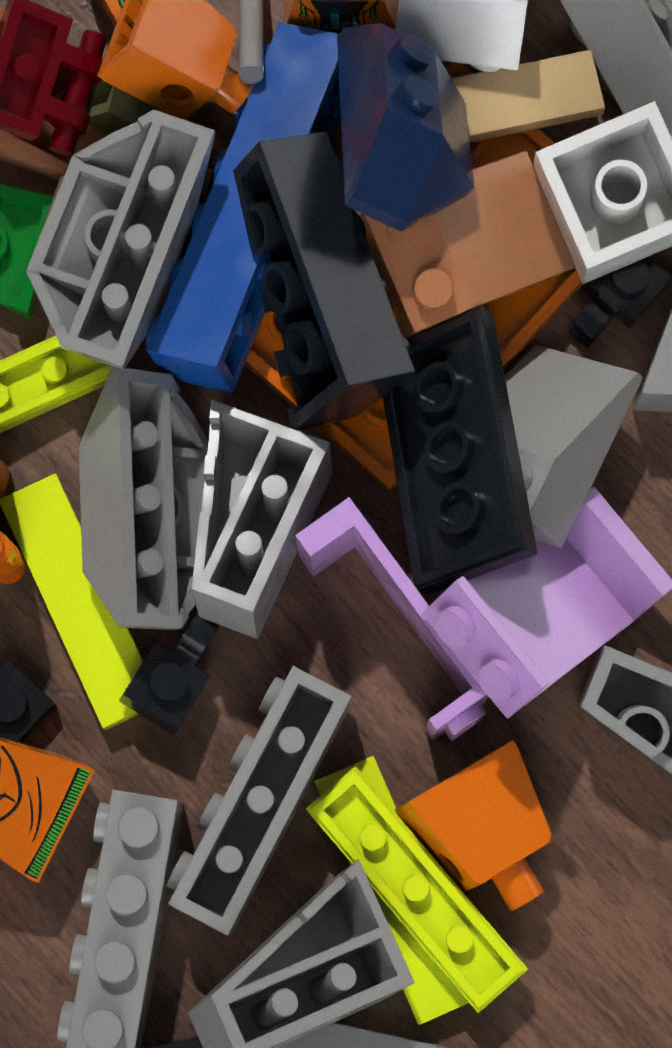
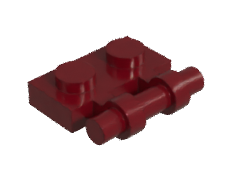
M7 0L0 23V129L31 141L38 138L43 120L47 121L55 127L49 149L60 155L72 156L78 136L85 135L91 115L86 109L94 83L102 81L97 75L103 61L102 55L107 37L93 30H84L79 48L66 43L73 19L29 0ZM59 68L64 69L70 75L63 101L51 96Z

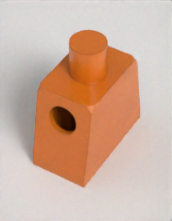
M125 0L97 75L114 87L166 114L180 119H187L210 99L229 113H233L243 104L252 87V84L241 81L238 72L228 66L237 37L235 27L207 0Z
M514 740L395 809L398 817L462 892L492 879L510 911L523 906L544 892L525 857L552 841V833Z

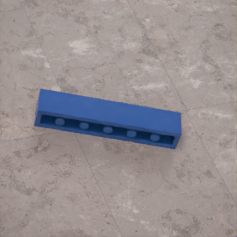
M279 22L271 43L263 47V79L253 85L249 97L237 109L236 129L228 149L221 151L216 160L214 184L206 203L201 204L194 214L192 238L184 258L178 259L174 264L169 280L170 292L161 314L153 317L147 331L146 351L161 373L172 374L175 380L230 394L234 393L265 313L259 288H262V276L266 264L264 255H255L251 252L233 170L259 141L327 132L330 143L332 142L341 119L338 33Z

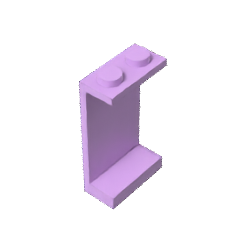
M595 487L589 490L562 548L535 540L537 555L468 581L464 576L460 577L422 613L438 633L441 640L451 649L481 686L484 693L491 698L507 719L640 618L672 590V579Z
M350 497L295 535L299 558L313 577L355 548L462 694V696L428 720L425 731L432 741L443 733H446L449 739L454 741L483 720L482 717L487 712L482 705L486 702L488 696L422 615L429 605Z

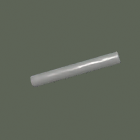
M239 0L238 76L241 81L248 84L258 83L264 76L263 0Z

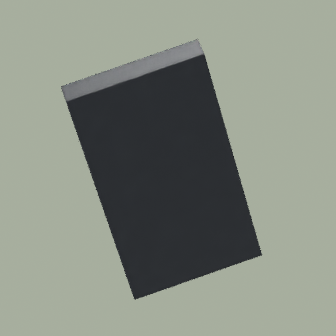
M478 306L407 338L411 351V362L415 372L383 396L413 583L419 593L426 595L448 588L462 576L466 580H470L538 554L492 311L482 306Z

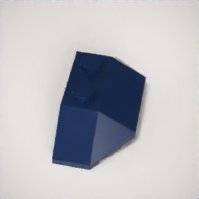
M382 23L343 28L337 36L345 206L402 232L413 226L419 219L435 214L466 197L474 188L466 103L436 51L431 49L418 36L409 33L402 34Z

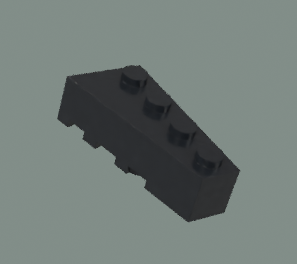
M327 132L259 141L233 172L251 252L255 255H264L266 267L262 276V288L259 289L265 313L274 312L277 314L284 349L275 351L274 355L279 377L291 376L298 407L287 409L291 429L298 431L356 418L415 372L411 362L409 343L400 332L388 299L386 281L378 272L366 240L365 224L355 210L345 206L343 165L334 154Z

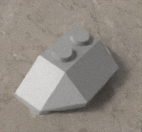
M153 109L139 117L138 122L117 130L72 155L26 270L62 349L122 370L125 369L147 336V331L153 317L157 315L169 284L172 268L180 256L198 207L215 138V130Z
M114 368L110 371L79 444L82 571L119 627L177 630L184 626L189 618L188 613L196 605L192 592L199 512L202 510L205 455H207L209 440L193 411L178 394L180 388L172 374L129 368L124 370Z

